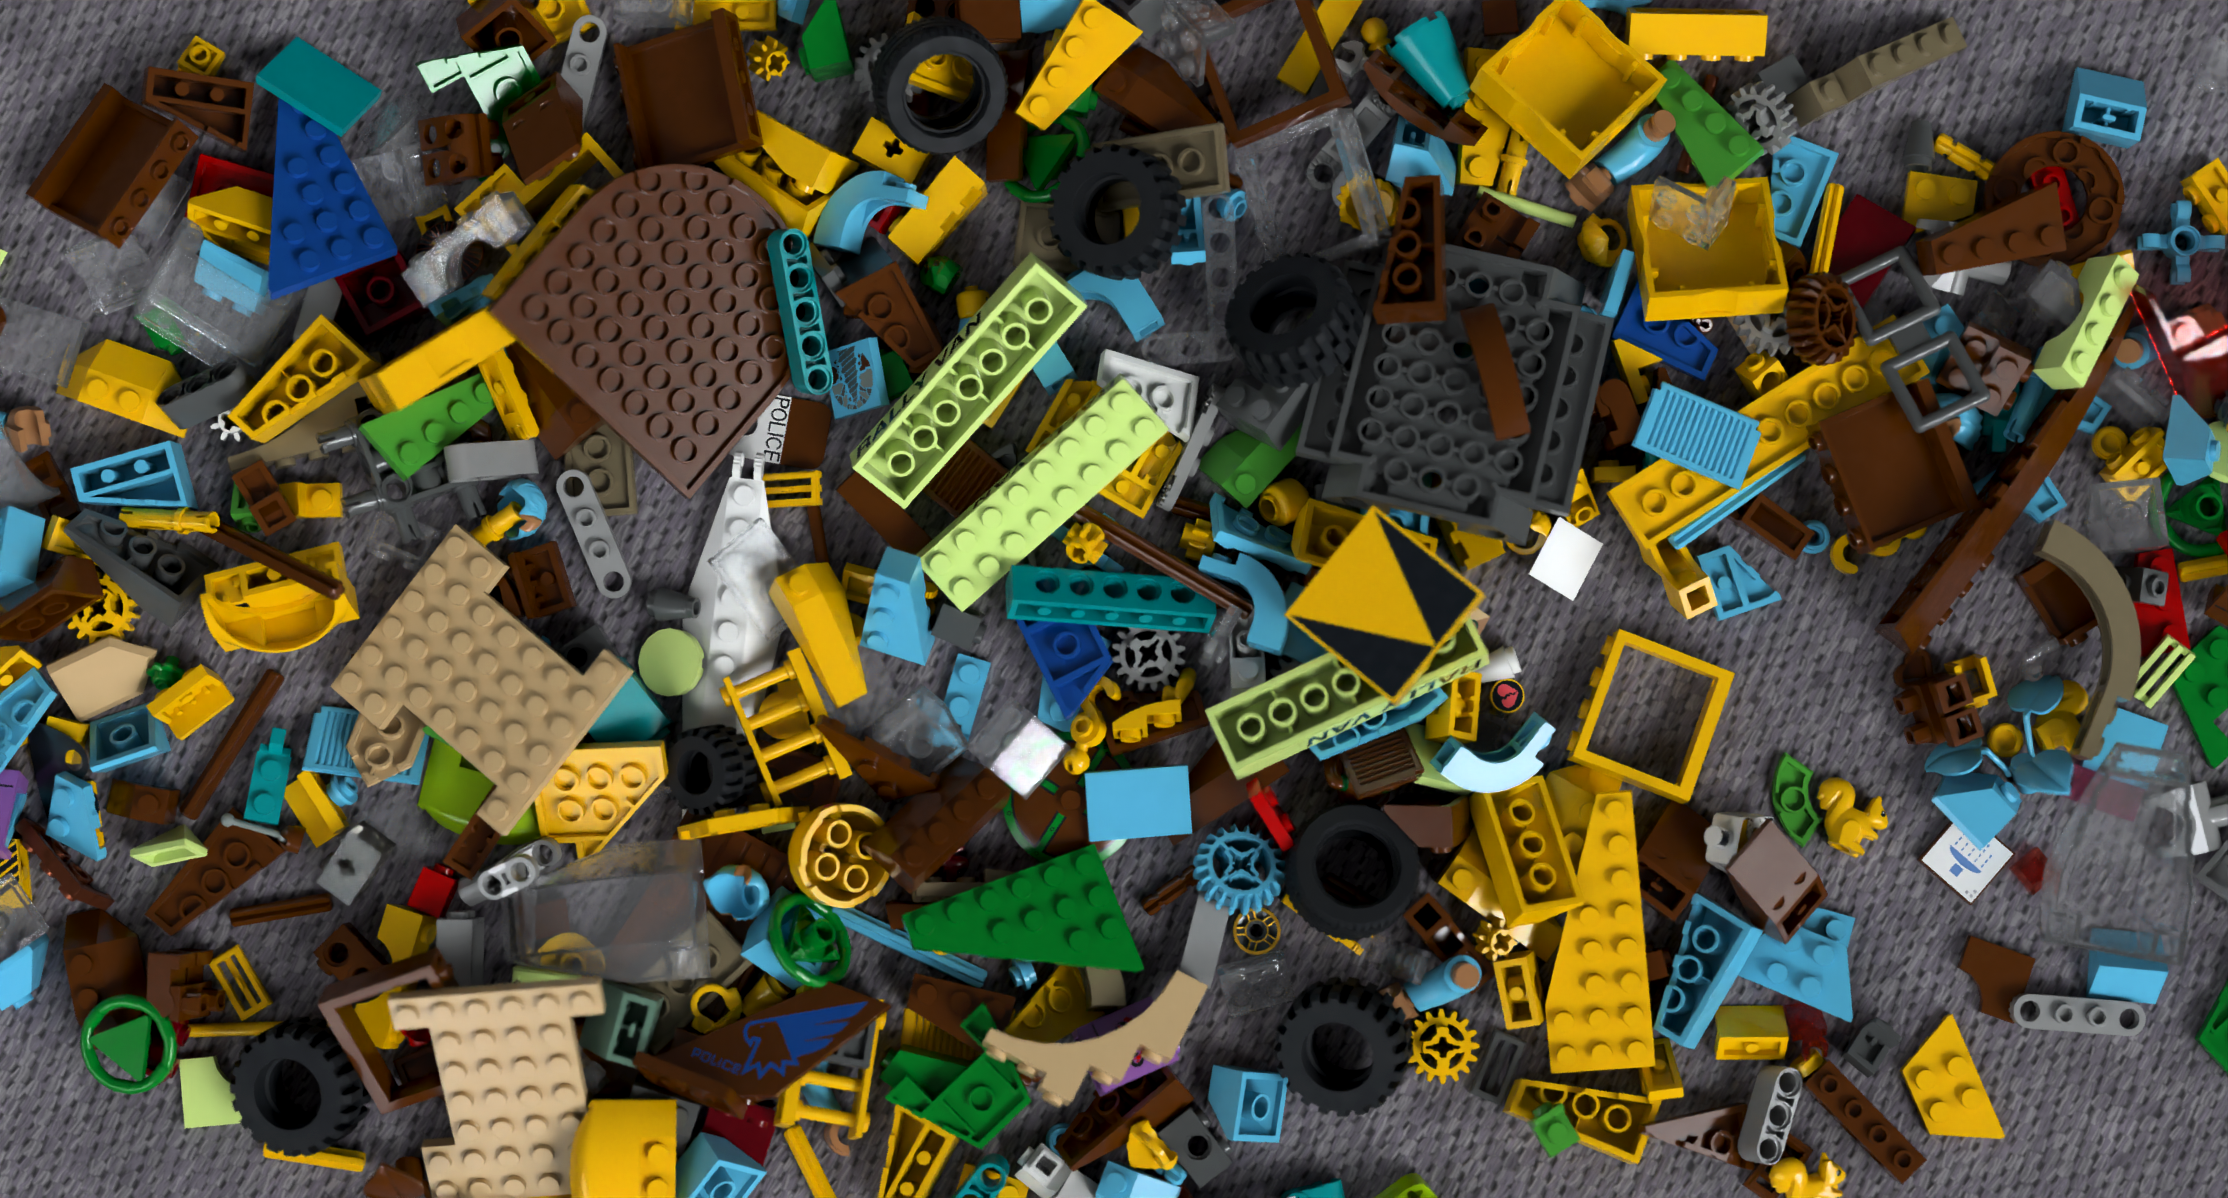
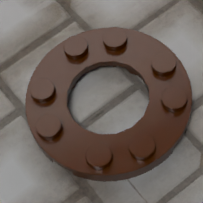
M2049 131L2026 137L2008 148L1992 167L1984 189V210L2001 203L2005 199L2020 194L2025 181L2037 170L2045 167H2062L2073 172L2082 182L2086 192V208L2081 219L2071 229L2064 231L2067 250L2019 259L2018 261L2030 266L2046 269L2064 268L2082 263L2101 251L2112 239L2119 226L2118 222L2125 199L2124 186L2119 170L2103 148L2084 136L2061 131Z

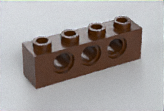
M1824 1058L1822 1064L1812 1074L1802 1079V1087L1893 1180L1903 1184L1927 1161L1830 1060Z

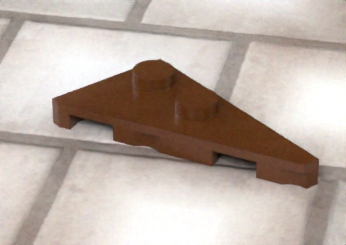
M825 714L818 717L815 725L817 729L885 803L938 787L940 781L938 774L931 772L926 776L911 768L912 760L905 756L894 753L890 748L868 736H865L863 741L844 732L846 724L829 718Z
M1738 1102L1638 1124L1640 1134L1743 1169H1755L1754 1162L1744 1160L1738 1153L1737 1148L1748 1109L1746 1103Z

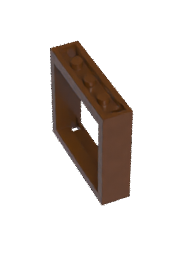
M1232 0L1186 20L1189 32L1185 33L1186 41L1192 52L1197 51L1201 61L1196 64L1199 75L1204 83L1209 82L1213 92L1208 95L1210 104L1216 114L1221 113L1225 132L1230 137L1229 143H1232L1238 151H1242L1352 103L1313 0H1295L1330 92L1241 130L1237 124L1203 32L1275 0Z
M438 947L326 985L317 1004L382 1115L444 1094L440 1074L437 1072L398 1086L351 1003L423 978H427L432 989L460 987L454 977L451 963L447 964Z

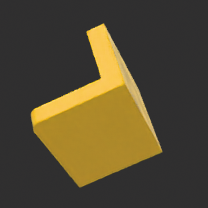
M48 716L47 726L66 734L85 748L90 724L60 716ZM69 750L66 753V763H81L82 758L77 751Z

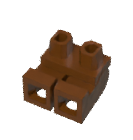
M487 113L452 114L418 120L421 151H440L422 155L425 186L458 185L465 180L494 175V172L503 165L502 156L499 152H491L490 140L497 139L500 134L499 124L496 120L487 119ZM431 126H434L436 129V140L434 143L431 142L429 137ZM435 160H438L440 163V174L438 177L435 176L433 171Z
M1484 191L1451 245L1519 259L1540 226V223L1530 217L1522 216Z
M1610 379L1604 382L1601 387L1599 384L1591 419L1594 425L1604 421L1608 434L1601 442L1607 453L1633 442L1641 418L1630 390L1623 381Z
M1936 673L1906 684L1905 691L1893 697L1899 714L1906 715L1912 712L1915 723L1905 726L1903 730L1908 744H1940L1947 741L1948 746L1958 747L1985 736L1976 706L1968 705L1973 703L1974 700L1965 673ZM1955 682L1959 686L1961 694L1958 692ZM1966 715L1968 716V718H1969V720H1970V722H1971V726L1969 725V723H1968V721H1967V719H1966Z
M177 948L148 953L147 1001L158 1010L161 1017L169 1016V1021L179 1022L209 1016L211 1011H224L225 990L212 989V981L203 980L204 965L210 964L212 961L213 950Z

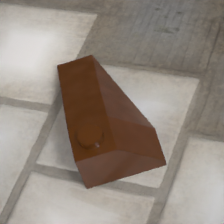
M1217 738L1188 775L1192 834L1248 799L1246 783L1258 777L1266 787L1288 773L1289 769L1284 761L1281 760L1237 781ZM1191 834L1168 835V838L1174 846Z

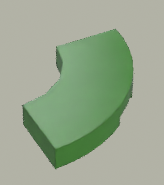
M1783 752L1773 775V806L1784 831L1797 845L1803 848L1822 821L1813 810L1808 798V784L1813 771L1786 752Z

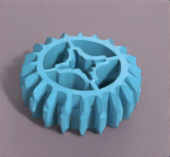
M1235 824L1230 827L1229 833L1221 826L1217 830L1216 836L1210 833L1206 837L1205 843L1199 845L1197 850L1199 855L1195 856L1193 860V865L1196 867L1193 871V879L1199 880L1196 886L1197 891H1207L1204 896L1205 902L1213 899L1217 901L1215 905L1216 911L1225 905L1229 907V915L1234 914L1235 909L1239 908L1242 915L1245 916L1248 914L1250 907L1258 913L1262 909V904L1270 906L1274 900L1273 896H1279L1282 889L1280 885L1284 883L1286 878L1283 873L1285 861L1279 860L1282 854L1281 849H1271L1274 844L1273 838L1265 841L1262 839V829L1254 835L1250 833L1249 824L1244 827L1243 832H1240ZM1214 858L1220 862L1219 866L1224 871L1221 879L1217 877L1214 871ZM1258 861L1265 871L1266 880L1264 882L1258 878L1259 873L1255 870Z

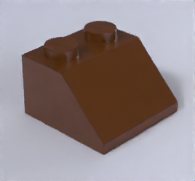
M479 0L456 18L460 37L474 52L522 44L531 61H534L557 43L556 37L530 0Z
M1401 794L1384 805V812L1418 847H1430V852L1432 853L1451 852V848L1459 846L1463 840L1470 836L1469 795Z

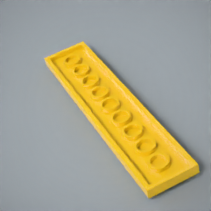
M1893 314L1872 328L1874 330L1897 318ZM1861 335L1854 338L1855 345L1849 348V356L1843 357L1841 362L1825 366L1811 365L1737 411L1759 421V426L1756 430L1761 432L1740 490L1661 458L1606 492L1642 551L1647 550L1810 448L1807 440V435L1809 434L1807 426L1891 392L1892 390L1880 370L1883 362L1897 356L1889 339L1874 346H1868ZM1923 359L1897 372L1904 384L1907 385L1930 373V370Z

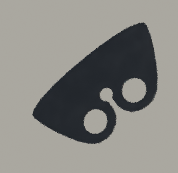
M37 722L28 737L35 777L48 819L55 775L67 771L81 779L88 772L89 760L84 748L74 739L50 726ZM69 750L77 751L82 758V768L78 771L70 769L66 764L65 755ZM94 792L95 809L99 815V800Z

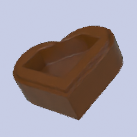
M1923 650L1921 653L1915 651L1914 654H1905L1904 663L1894 669V683L1898 687L1905 689V685L1912 683V681L1904 683L1903 679L1923 678L1933 675L1930 654L1926 650Z

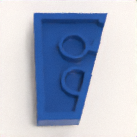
M1638 279L1610 337L1613 341L1622 339L1663 359L1660 363L1701 382L1705 380L1719 350L1685 319L1645 322Z

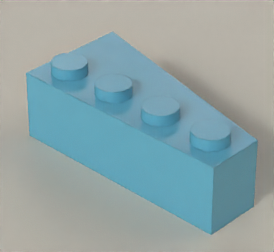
M1697 892L1692 897L1691 904L1693 905L1688 921H1685L1682 934L1684 935L1678 955L1675 954L1672 967H1674L1669 985H1666L1653 1028L1680 1046L1690 1049L1696 1048L1763 933L1762 929Z

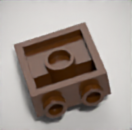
M1968 321L1959 339L1991 394L1990 399L1977 406V408L1997 417L2002 409L2009 411L2017 396V392L2013 391L2019 381L2026 383L2034 369V364L2030 363L2032 350L1972 321ZM1950 352L1937 373L1935 382L1964 396L1974 393Z

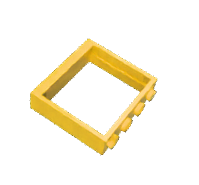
M1618 629L1612 636L1607 635L1605 643L1601 647L1600 654L1605 655L1601 667L1596 666L1590 677L1588 685L1593 687L1589 700L1584 698L1578 710L1577 717L1582 719L1578 730H1572L1567 740L1566 749L1570 751L1567 760L1684 804L1690 801L1735 673L1625 630ZM1624 645L1713 679L1675 784L1586 750Z

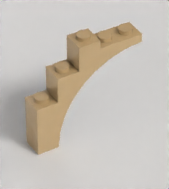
M1176 970L1158 998L1142 1014L1125 1026L1098 1038L1075 1043L1043 1044L1017 1039L990 1028L981 1046L987 1048L985 1052L987 1055L1000 1062L1008 1059L1018 1064L1017 1070L1022 1074L1034 1079L1037 1075L1042 1077L1037 1091L1043 1093L1041 1098L1056 1107H1060L1061 1104L1068 1106L1075 1097L1088 1070L1093 1073L1091 1077L1103 1085L1110 1086L1111 1083L1118 1085L1122 1081L1137 1049L1142 1052L1141 1057L1155 1065H1160L1161 1062L1164 1064L1170 1062L1208 986Z

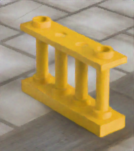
M800 647L786 653L788 660L783 662V666L734 686L728 676L722 679L724 686L719 688L726 707L733 705L746 739L754 751L752 753L764 779V782L759 783L766 803L773 801L775 807L782 805L779 797L780 793L829 773L830 776L836 774L838 780L853 775L848 761L815 726L820 715L825 714L827 717L829 716ZM787 678L790 681L797 679L801 692L796 693V698L746 718L739 698ZM800 710H803V712L810 711L814 720V724L809 725L810 729L759 749L752 730ZM816 742V744L823 742L828 754L822 757L823 761L776 781L772 780L765 762L810 743Z
M802 985L796 989V995L814 987ZM887 1011L876 1019L869 1068L858 1069L857 1078L811 1070L778 1096L773 1126L789 1128L794 1126L795 1121L804 1118L849 1126L847 1139L856 1140L862 1138V1134L867 1132L870 1123V1112H866L879 1030L884 1029ZM807 1083L855 1092L852 1112L803 1104V1100H799L800 1088Z

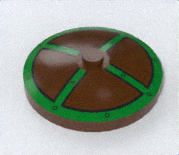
M1071 732L1051 734L1032 743L1015 760L1005 781V784L1011 789L1008 803L1003 808L1008 828L1017 843L1028 854L1041 862L1049 861L1094 843L1100 859L1103 861L1118 851L1127 840L1089 842L1084 773L1081 775L1070 774L1063 765L1064 755L1076 745V741L1071 737ZM1102 740L1097 746L1089 747L1087 751L1090 764L1086 772L1131 768L1122 754L1111 757L1105 740Z

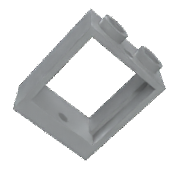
M454 910V912H447L446 918L437 919L436 948H439L447 964L451 963L454 977L460 987L484 985L485 917H475V910Z

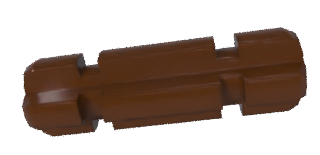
M1190 865L1182 871L1183 874L1181 876L1176 875L1156 889L1154 895L1149 894L1142 899L1141 905L1146 913L1150 916L1154 915L1162 909L1161 906L1163 904L1168 905L1188 891L1187 887L1190 885L1192 887L1195 886L1199 881L1193 879V871L1196 867Z

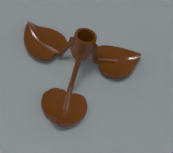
M407 1156L399 1158L395 1162V1168L382 1161L363 1186V1193L369 1198H418L422 1194H424L425 1198H432L429 1191V1181L423 1180V1160L418 1157Z

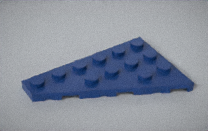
M278 98L268 296L271 300L397 255V246L337 135L280 98Z

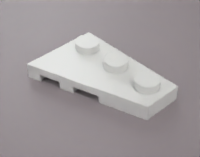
M1105 349L1101 353L1096 385L1104 388L1117 375L1122 373L1167 424L1170 433L1184 442L1191 438L1200 377L1109 349Z

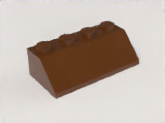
M958 756L939 774L940 781L937 788L918 793L862 844L861 847L910 895L1007 805L1011 789L987 766Z

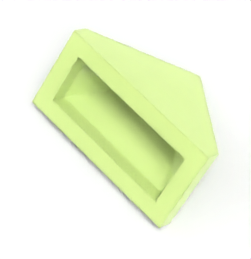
M185 824L130 850L131 857L151 867L207 856L208 849Z

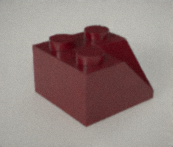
M398 247L397 255L334 277L365 335L373 342L430 311L428 308L430 302Z

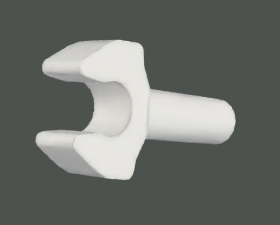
M1358 41L1342 43L1341 45L1345 51L1356 55L1355 59L1352 62H1345L1341 59L1335 60L1340 71L1345 76L1352 78L1356 72L1360 70L1365 71L1363 65L1368 57L1364 53L1365 47L1363 43Z

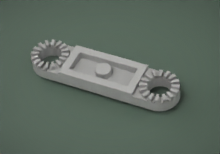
M594 15L582 16L574 23L561 72L563 79L583 100L582 134L608 37L605 23ZM594 23L599 28V37L594 42H585L582 39L581 29L586 24Z
M1375 87L1372 88L1309 164L1306 171V179L1314 190L1320 192L1332 190L1333 183L1340 171L1348 165L1355 164L1397 114L1390 105L1382 104L1378 97L1379 92ZM1320 165L1330 167L1333 171V178L1327 183L1318 182L1314 176L1316 167Z
M1213 383L1206 392L1208 397L1204 396L1206 401H1202L1199 414H1196L1194 418L1191 438L1187 442H1183L1182 451L1168 474L1169 478L1164 484L1166 489H1161L1164 493L1159 494L1156 506L1169 512L1176 503L1187 477L1192 478L1195 475L1201 459L1197 458L1202 445L1208 446L1215 432V428L1211 427L1218 412V408L1215 405L1226 392V388Z
M580 469L567 470L557 480L556 489L599 591L608 598H620L629 591L632 585L631 573L591 478ZM569 477H578L583 482L584 489L580 495H570L565 490L566 480ZM615 571L622 575L624 584L620 590H611L605 584V578L609 572Z
M2026 992L2019 993L2016 997H2013L2012 1002L2009 1004L2010 1008H2008L2009 1016L2014 1023L2030 1029L2134 1036L2142 1031L2146 1023V1015L2142 1007L2137 1003L2123 1000ZM2031 1001L2036 1007V1013L2034 1012V1016L2031 1019L2024 1020L2021 1017L2020 1008L2023 1003ZM2126 1009H2131L2135 1015L2134 1023L2130 1027L2124 1028L2120 1024V1014Z

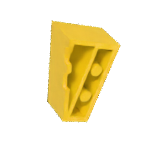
M955 155L937 173L930 186L920 192L929 197L926 210L911 208L904 217L900 215L888 229L891 232L888 236L889 242L919 269L925 264L927 258H930L988 194L985 182Z
M1433 473L1432 489L1439 487L1442 483L1441 477L1436 473ZM1435 518L1461 574L1506 553L1502 540L1458 531V523Z
M896 1104L878 1198H929L960 1138Z

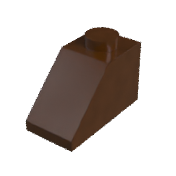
M113 778L106 812L140 821L163 825L174 824L181 790Z

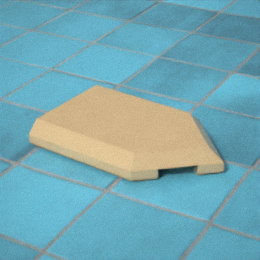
M108 635L48 663L46 667L51 679L76 719L83 722L143 694L149 677L146 671L152 667L157 648L146 645L139 646L125 642L122 638Z
M404 705L385 729L377 728L359 712L346 749L367 788L413 767L425 736L422 729L427 725Z

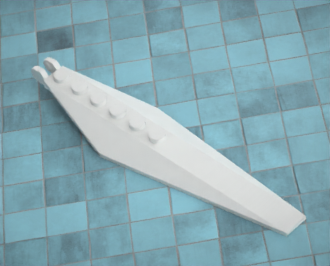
M742 450L735 451L732 477H729L687 594L700 599L701 610L697 618L682 619V630L694 636L702 647L704 653L702 668L704 670L696 687L682 695V732L709 725L725 724V727L731 726L737 729L736 735L743 734L745 736L733 705L726 707L719 691V688L724 686L722 679L729 676L734 686L771 671L784 619L768 594L774 579L778 577L765 481H763L765 453L757 452L753 463V479L742 478V469L745 462L744 452ZM767 687L739 698L746 718L759 713L760 705L765 699ZM757 729L752 730L754 737L756 735ZM707 758V772L710 779L713 780L712 765ZM682 809V819L687 809Z

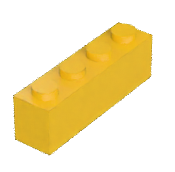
M1627 7L1624 43L1632 47L1645 60L1653 59V55H1667L1666 59L1677 61L1687 60V55H1700V59L1705 61H1720L1721 56H1734L1736 61L1751 62L1755 61V56H1765L1768 15L1763 10Z

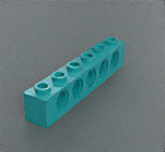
M1029 564L1011 565L1005 583L1007 619L1209 633L1217 615L1216 603L1177 580L1162 574L1154 576L1139 575L1132 572L1113 573L1101 572L1096 569L1086 571L1064 567H1034Z

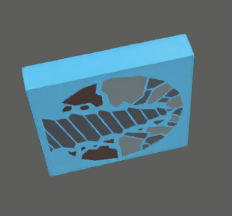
M877 337L866 338L829 351L833 373V384L829 391L835 419L848 418L889 405Z

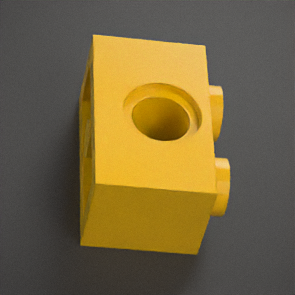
M1535 949L1509 953V958L1500 955L1493 962L1506 1029L1541 1025L1546 1019L1545 997Z

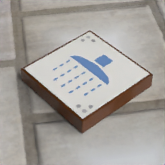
M1950 820L1917 858V861L1965 903L1972 905L2012 859L2015 853L1996 836L1979 851Z

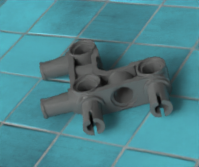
M365 410L360 415L348 418L343 426L322 433H316V440L318 444L322 445L319 448L323 455L349 445L355 447L369 482V490L341 498L343 509L347 508L345 515L348 519L374 509L382 512L385 511L389 516H393L402 539V544L409 543L410 540L415 541L423 537V533L420 531L412 510L416 504L453 492V494L458 495L467 522L488 514L476 488L479 485V481L449 483L445 455L436 457L432 463L424 465L407 480L403 481L358 429L361 426V422L372 421L383 416L378 410ZM392 484L398 486L402 491V498H391L386 492V486Z

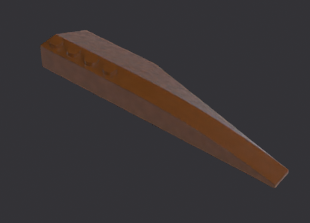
M2133 302L2124 305L2084 387L2058 389L2028 428L2024 442L2016 443L1986 485L1983 486V489L1977 494L1981 506L1963 512L1874 629L1905 654H1914L1915 651L1921 653L1932 639L1929 633L1936 624L1941 626L1953 612L1950 606L1957 597L1962 599L1970 591L1974 584L1971 578L1978 569L1982 572L1990 565L1995 557L1991 552L2020 516L2058 461L2085 416L2113 362L2137 308V305Z

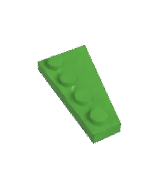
M1669 60L1658 69L1667 81L1656 96L1655 101L1661 110L1669 111L1674 116L1676 121L1674 129L1676 137L1680 144L1684 146L1697 173L1701 175L1707 190L1713 197L1763 155L1764 148L1674 60Z
M479 373L417 400L399 411L385 414L362 424L358 429L399 477L405 481L439 454L444 447L450 445L493 410L496 405L482 374Z

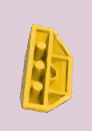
M235 186L189 199L187 207L188 227L194 231L199 230L206 239L231 253L269 265L273 198Z
M109 339L98 343L67 361L56 393L184 438L187 429H179L156 404L158 397L166 388L182 381L173 362Z
M1579 764L1551 771L1545 778L1574 871H1576L1579 865L1596 792L1619 791L1623 782Z

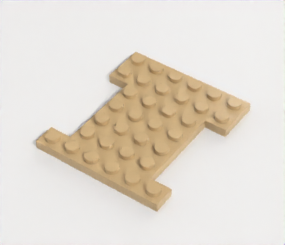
M455 524L330 687L379 729H385L403 705L407 707L497 785L496 789L476 814L500 835L507 836L634 671L607 649H603L585 674L579 671L489 595L510 567L462 526Z
M600 976L390 993L388 1004L394 1030L430 1029L453 1137L424 1139L421 1146L432 1198H528L571 1194L570 1156L578 1124L590 1109L587 1107L590 1101L573 1016L604 1014L606 1004Z

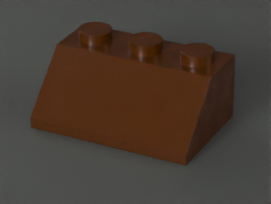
M75 555L62 556L56 560V564L45 571L38 572L34 583L12 592L0 600V639L33 643L102 598L104 594L93 560L79 558Z

